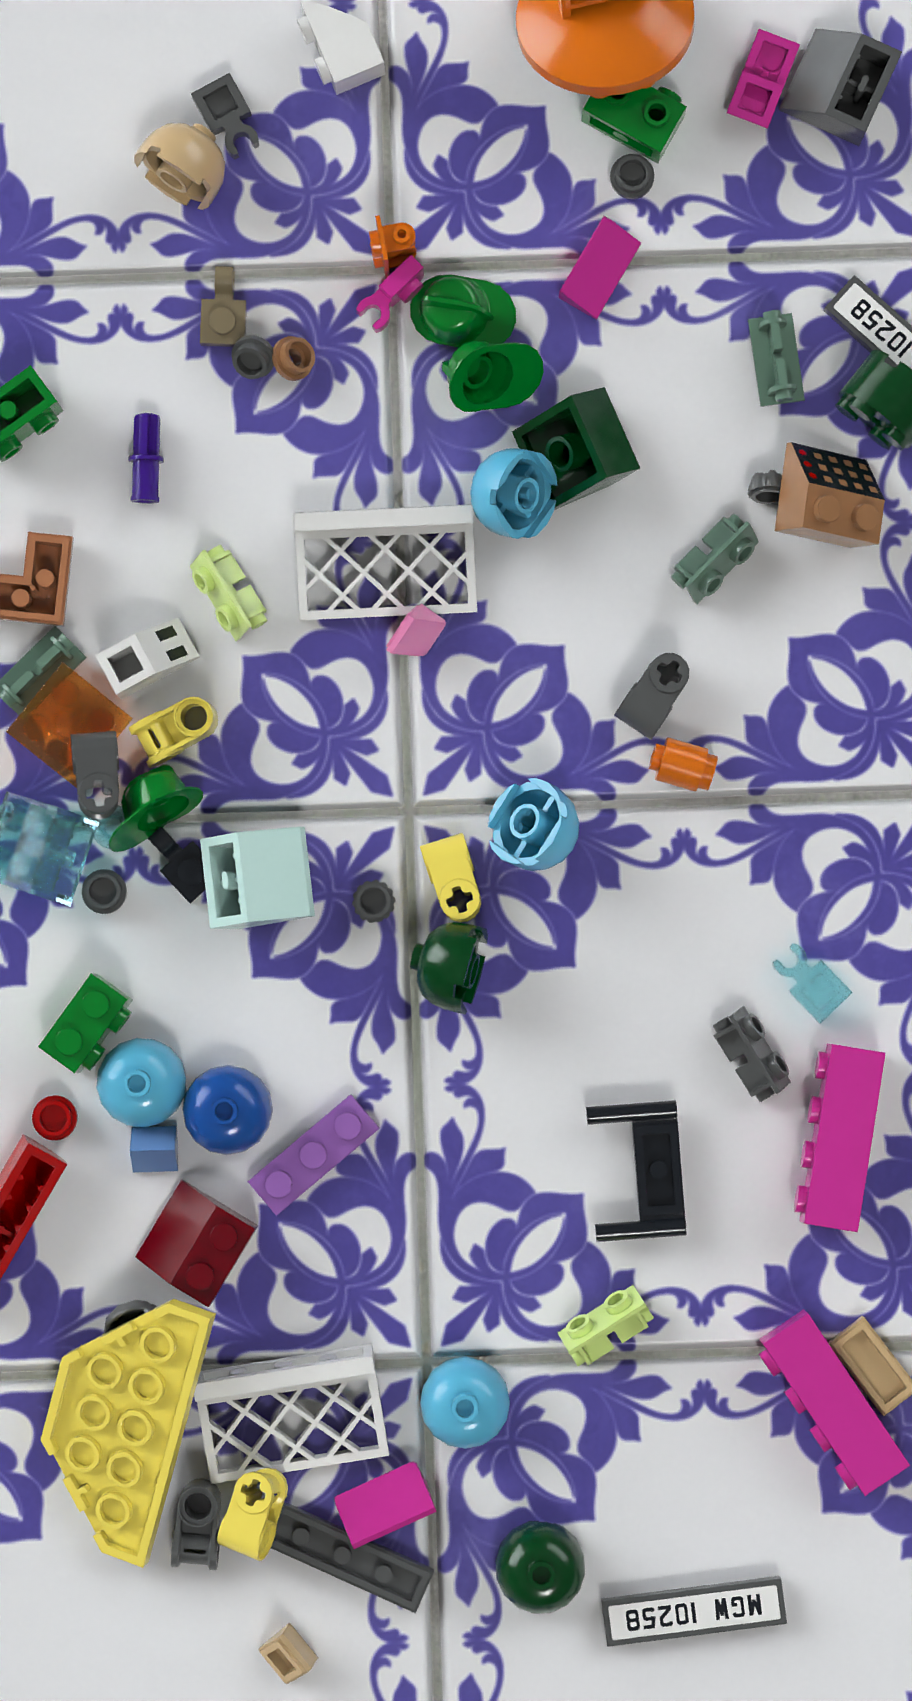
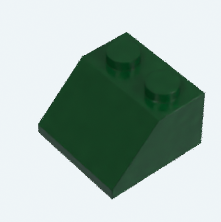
M605 387L570 395L512 431L519 449L542 453L551 462L557 476V486L551 485L550 499L556 500L554 510L607 488L640 469Z

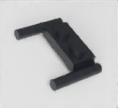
M676 1100L586 1107L587 1125L632 1122L640 1221L595 1224L596 1242L686 1236Z

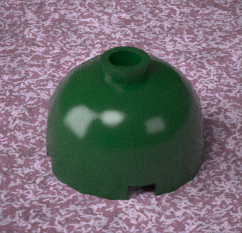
M451 922L442 924L431 931L424 944L416 943L411 956L410 969L417 970V986L422 996L431 1004L445 1010L466 1014L467 1010L463 1002L472 1004L484 967L485 956L479 955L477 951L479 942L487 944L488 934L486 928L467 923Z
M528 1521L512 1529L501 1542L496 1557V1578L504 1596L517 1608L534 1614L552 1613L567 1606L580 1591L585 1577L584 1554L576 1537L563 1526L556 1523Z

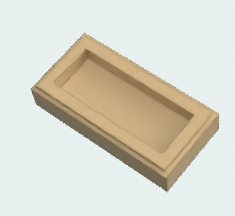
M861 1316L828 1342L839 1360L882 1416L888 1414L912 1395L911 1377L865 1317Z

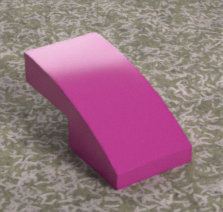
M758 29L727 114L768 129L800 44Z

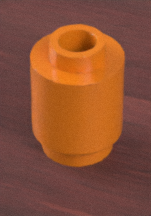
M667 737L664 745L655 744L649 769L656 771L655 780L695 792L698 788L708 791L715 773L718 756L708 754L707 748Z

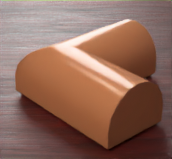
M28 532L23 576L0 574V620L64 626L73 536Z

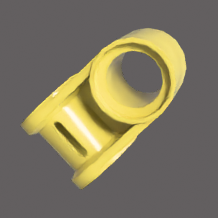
M188 697L164 710L139 720L129 727L131 735H137L149 758L146 763L149 768H153L181 754L186 748L214 733L218 726V715L216 709L207 701L199 697ZM192 707H203L207 714L205 725L198 730H189L185 723L187 711ZM152 731L154 732L156 738L158 739V741H159L161 747H159V745H158V743H157V741H156L154 735L152 734Z
M463 833L421 845L420 849L430 881L434 884L443 912L447 917L456 922H468L475 918L481 908V896L473 874L475 870ZM456 890H462L465 896H473V900L467 902V911L460 913L456 906L449 907L448 902L455 899L454 892Z
M268 1467L256 1472L246 1473L237 1480L227 1513L219 1527L217 1536L219 1545L258 1561H262L266 1557L275 1539L277 1523L288 1493L287 1480L280 1471ZM261 1482L260 1489L257 1488V1483ZM262 1492L266 1493L265 1498L261 1499Z

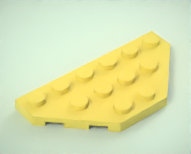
M172 1299L71 1350L61 1359L41 1442L48 1455H54L65 1475L62 1481L79 1512L84 1510L96 1533L93 1535V1538L100 1551L104 1554L142 1568L150 1560L216 1313Z

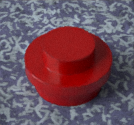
M58 1095L43 1098L37 1103L32 1114L35 1130L40 1136L48 1140H61L68 1137L74 1131L78 1121L77 1110L69 1099Z

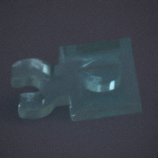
M792 943L789 949L797 957L796 965L792 968H786L778 959H775L772 962V966L781 976L792 977L797 982L788 992L821 1024L853 992L822 960H819L811 968L807 964V955L804 949L798 944Z

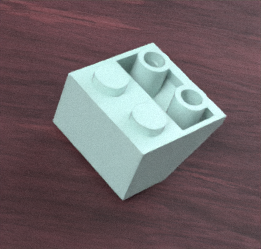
M305 827L235 832L200 839L210 929H243L315 916Z

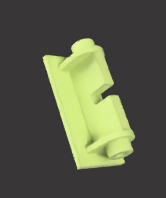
M218 545L208 552L203 550L190 565L194 583L202 593L208 595L216 608V618L221 627L227 632L230 631L235 641H238L250 627L254 630L268 621L264 615L267 610L251 585L239 591H236L233 585L242 581L246 576L230 550L225 551L222 545Z
M631 1285L625 1290L612 1293L603 1304L589 1313L574 1317L564 1329L557 1333L577 1366L585 1362L589 1366L592 1362L614 1349L607 1335L615 1331L620 1341L624 1343L644 1329H647L649 1327L647 1323L654 1319L634 1285Z

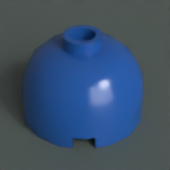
M225 1065L210 1068L195 1078L185 1094L182 1111L185 1127L197 1144L209 1152L231 1155L245 1152L260 1142L269 1128L273 1107L270 1092L261 1078L245 1068Z

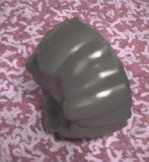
M770 470L765 474L762 472L755 473L748 488L749 498L761 504L778 503L782 475L775 470Z
M373 880L372 882L365 881L363 885L357 887V891L353 894L354 900L352 905L355 907V913L360 915L362 920H367L369 923L383 921L395 909L394 903L396 900L393 896V890L388 888L385 882H379L378 880Z

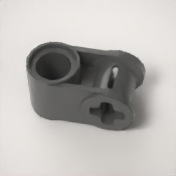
M675 653L659 655L650 663L638 683L635 682L614 716L652 740L671 712L673 703L687 684L689 679L687 662ZM670 663L677 666L675 675L679 677L678 682L670 681L666 685L661 684L659 680L662 674L657 670L658 665L666 667Z
M116 731L70 734L73 773L76 774L80 810L92 820L107 819L114 814L119 800V757ZM93 788H102L103 795H111V797L105 798L104 806H95L94 799L86 798L92 796Z
M203 1478L195 1479L185 1486L177 1504L176 1526L173 1532L171 1567H179L181 1563L208 1565L209 1570H217L220 1550L217 1536L220 1522L221 1492L216 1484H211L210 1480ZM194 1493L204 1494L211 1502V1509L203 1513L195 1512L190 1508L187 1498Z

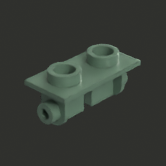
M771 310L764 312L763 317L748 319L760 407L805 401L792 313L781 314L780 310Z
M732 514L728 519L723 517L702 538L704 544L712 550L708 555L695 546L673 567L676 572L671 576V579L680 588L684 589L686 587L695 604H698L705 596L715 593L721 586L724 577L736 565L747 561L759 542L750 523L747 521L744 523L735 514Z
M54 626L0 679V698L24 719L87 657Z

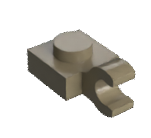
M215 266V299H201V346L234 347L241 337L246 336L247 302L246 300H234L235 271H233V267Z

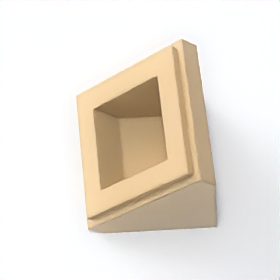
M288 1623L258 1649L286 1684L308 1673L318 1659L317 1655L291 1623Z

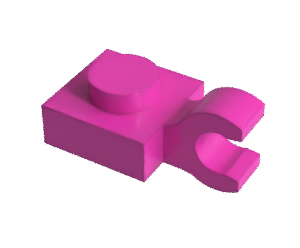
M410 255L379 285V289L374 294L360 301L356 308L357 314L361 317L368 309H378L381 312V317L372 325V328L376 333L383 331L390 321V307L395 306L400 300L404 303L409 302L422 289L423 283L421 280L424 278V267Z

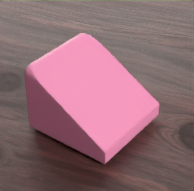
M421 603L406 615L386 645L388 647L386 650L391 654L424 656L446 626V621Z

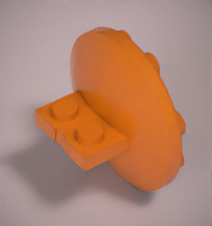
M519 0L516 10L518 42L523 55L532 68L558 87L575 93L590 95L597 99L653 86L656 81L667 75L681 61L689 48L694 33L695 14L693 0Z

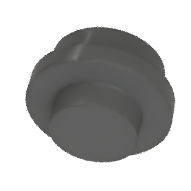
M627 154L620 157L611 168L610 182L612 188L618 195L626 199L643 197L650 191L654 183V169L651 163L643 156L637 154Z
M247 335L241 337L232 349V361L235 370L241 376L248 379H258L266 376L274 367L272 361L273 347L268 341L259 336Z
M108 869L92 872L87 876L82 885L84 903L89 909L100 914H109L117 911L123 905L127 896V887L123 878L118 873Z

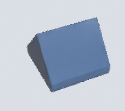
M177 1126L132 1127L130 1157L133 1173L178 1171Z

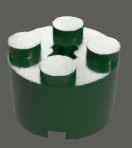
M874 349L839 392L840 399L835 406L852 421H857L859 418L871 428L868 432L869 437L881 447L889 450L893 445L900 450L908 449L912 446V369L901 361L896 367H892L884 362L889 354Z

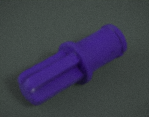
M141 413L134 417L133 455L128 456V461L133 463L132 496L130 501L135 503H159V464L164 463V458L159 456L160 417L153 413Z

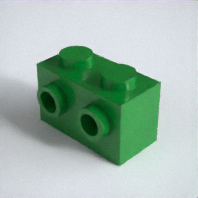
M649 87L601 99L590 96L583 108L581 121L658 164L682 123L687 106L682 104L681 97L670 89L659 87L657 90Z
M31 365L0 387L1 462L17 454L23 447L21 442L34 432L37 435H41L54 427L59 421L57 415L63 412L55 397Z
M91 973L38 1047L73 1073H81L84 1067L90 1071L106 1050L101 1046L110 1031L117 1034L131 1016L132 1012L127 1008L133 999L98 974Z

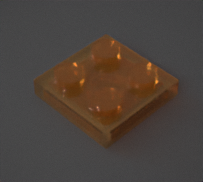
M61 662L8 727L6 732L77 788L76 774L73 773L70 734L116 731L118 738L133 718L64 662Z

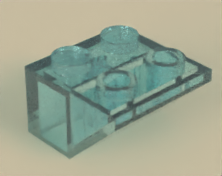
M6 791L3 803L0 806V884L70 907L99 821Z

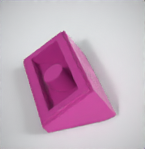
M603 216L560 289L559 299L597 320L641 246V242L614 221Z
M415 1461L409 1462L334 1497L335 1505L354 1549L437 1512L426 1480Z

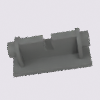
M745 1006L739 1008L729 1018L727 1016L713 1025L717 1032L713 1036L728 1060L732 1062L743 1054L748 1060L747 1063L741 1065L735 1071L751 1097L756 1096L759 1102H762L773 1094H778L791 1083L788 1077L789 1069L785 1060L778 1052H772L764 1039L765 1030L762 1023L754 1014H749Z

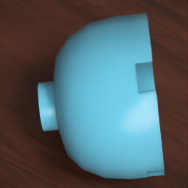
M518 448L504 449L488 456L479 465L473 477L470 491L471 505L478 520L491 532L501 536L516 539L536 536L548 524L555 509L556 500L550 499L551 485L557 486V476L551 462L542 453Z
M530 778L528 780L531 782H526L521 786L516 783L509 786L496 800L488 822V827L493 829L494 842L490 841L491 849L501 860L529 871L546 870L564 861L571 853L578 839L580 823L574 803L564 792L549 782Z
M135 1038L119 1043L106 1054L98 1069L96 1088L101 1105L112 1118L127 1126L146 1128L164 1122L178 1110L186 1094V1075L182 1060L171 1047L155 1039Z
M467 1356L446 1360L433 1369L423 1385L420 1400L423 1421L433 1436L448 1446L464 1449L484 1445L497 1436L507 1421L510 1406L506 1382L497 1369L482 1360Z

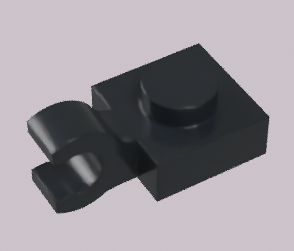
M160 827L148 838L169 861L160 872L191 904L206 890L201 848L194 841H191L182 849L163 827Z

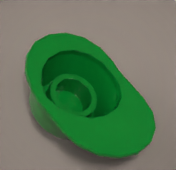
M451 274L437 275L424 281L422 289L412 298L410 304L411 320L416 331L426 340L441 345L459 348L462 344L469 341L501 344L511 336L516 324V308L508 293L500 286L491 282Z
M469 341L462 344L453 353L450 360L442 362L441 366L449 383L450 399L455 407L464 412L508 408L518 405L532 396L540 385L544 373L543 360L538 351L526 343L517 342L490 344L484 341Z
M163 764L137 776L128 784L123 792L121 805L125 821L113 832L109 840V849L114 852H121L137 846L148 839L158 828L164 827L197 807L203 799V791L198 787H186L168 764Z

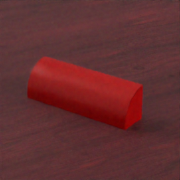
M24 1134L0 1173V1280L67 1166L66 1161Z

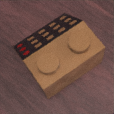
M793 442L787 443L774 531L848 548L878 545L885 499L867 460Z

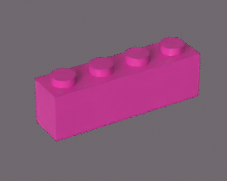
M827 1044L826 1052H818L815 1078L821 1079L819 1097H811L808 1111V1123H814L812 1141L805 1140L801 1155V1167L808 1168L805 1186H797L794 1200V1212L801 1213L799 1221L804 1224L858 1232L886 1053L834 1044Z
M804 1309L759 1339L765 1348L764 1351L759 1353V1356L773 1377L780 1372L790 1385V1388L784 1391L797 1413L801 1414L807 1410L816 1424L809 1431L824 1453L831 1448L841 1461L834 1468L849 1490L857 1486L866 1496L910 1466L827 1340Z

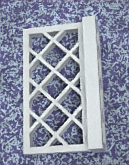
M471 504L293 513L299 620L405 616L421 603L424 605L431 596L441 604L424 606L436 614L477 612L473 507ZM465 532L466 551L454 564L450 563L434 548L435 544L445 533ZM439 533L430 543L420 535ZM394 535L386 545L375 537ZM401 535H413L426 547L409 567L389 549ZM356 537H369L381 548V551L365 568L361 567L344 551ZM331 538L349 539L340 547ZM305 539H324L337 551L320 571L306 559ZM429 551L449 568L432 588L413 571L415 566ZM385 553L405 570L388 590L368 573ZM340 555L360 572L343 592L324 575L325 571ZM465 558L467 577L457 569ZM306 566L315 574L308 584ZM454 572L467 584L468 603L449 604L436 590ZM408 574L428 591L418 604L414 606H404L391 594ZM364 576L383 593L371 608H360L347 596ZM319 578L339 595L327 610H308L307 591ZM387 597L396 605L392 607H379ZM342 600L352 607L349 609H335Z
M372 1344L200 1371L194 1397L198 1406L211 1484L238 1480L246 1473L256 1472L268 1467L284 1473L389 1456ZM368 1379L370 1395L360 1409L339 1395L348 1382ZM338 1384L334 1391L327 1387L328 1385ZM316 1388L329 1397L315 1416L295 1402L304 1389ZM294 1391L290 1397L283 1394L284 1392ZM272 1395L284 1404L271 1423L250 1409L259 1396ZM249 1398L245 1405L238 1401ZM334 1401L354 1414V1417L341 1434L321 1421ZM227 1402L240 1412L225 1430L210 1419L208 1404ZM371 1404L374 1419L365 1413ZM289 1409H292L310 1422L297 1441L276 1427ZM244 1416H247L265 1429L252 1448L232 1435V1432ZM361 1419L376 1430L378 1445L359 1447L347 1439V1437ZM315 1427L336 1440L327 1453L314 1454L302 1445ZM213 1432L220 1436L216 1444H214ZM270 1434L291 1447L282 1460L271 1462L258 1453V1450ZM226 1441L246 1454V1457L238 1467L219 1470L216 1454ZM341 1445L347 1448V1450L337 1451ZM296 1452L303 1455V1457L293 1458ZM252 1459L259 1463L248 1465Z

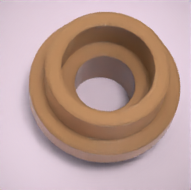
M287 336L277 341L274 345L272 361L275 369L283 378L290 381H298L310 373L315 363V352L311 344L305 339Z

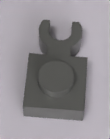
M230 73L191 93V97L208 129L214 135L225 131L226 150L234 160L239 158L238 151L234 146L236 139L239 137H247L255 149L259 147L256 131L251 126L242 123L243 120L252 115Z

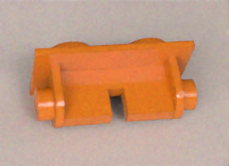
M380 215L375 216L377 230L369 231L370 246L374 267H383L385 278L390 275V268L399 267L410 255L414 258L416 257V235L413 227L407 223L401 222L382 226Z

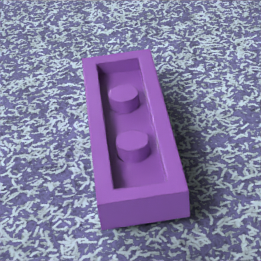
M350 1094L247 1182L277 1216L379 1130L380 1127L353 1095Z

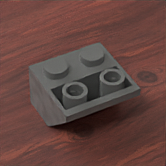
M816 28L779 111L860 146L902 51L862 33Z

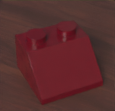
M181 1180L135 1258L170 1285L209 1307L259 1225L186 1181Z

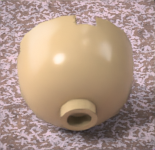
M168 123L153 131L143 141L134 155V163L137 168L143 161L144 165L149 169L145 178L163 194L185 206L192 199L201 202L197 209L204 210L208 208L217 196L224 181L225 161L220 148L215 143L216 137L208 128L201 124L195 123L193 126L184 123Z

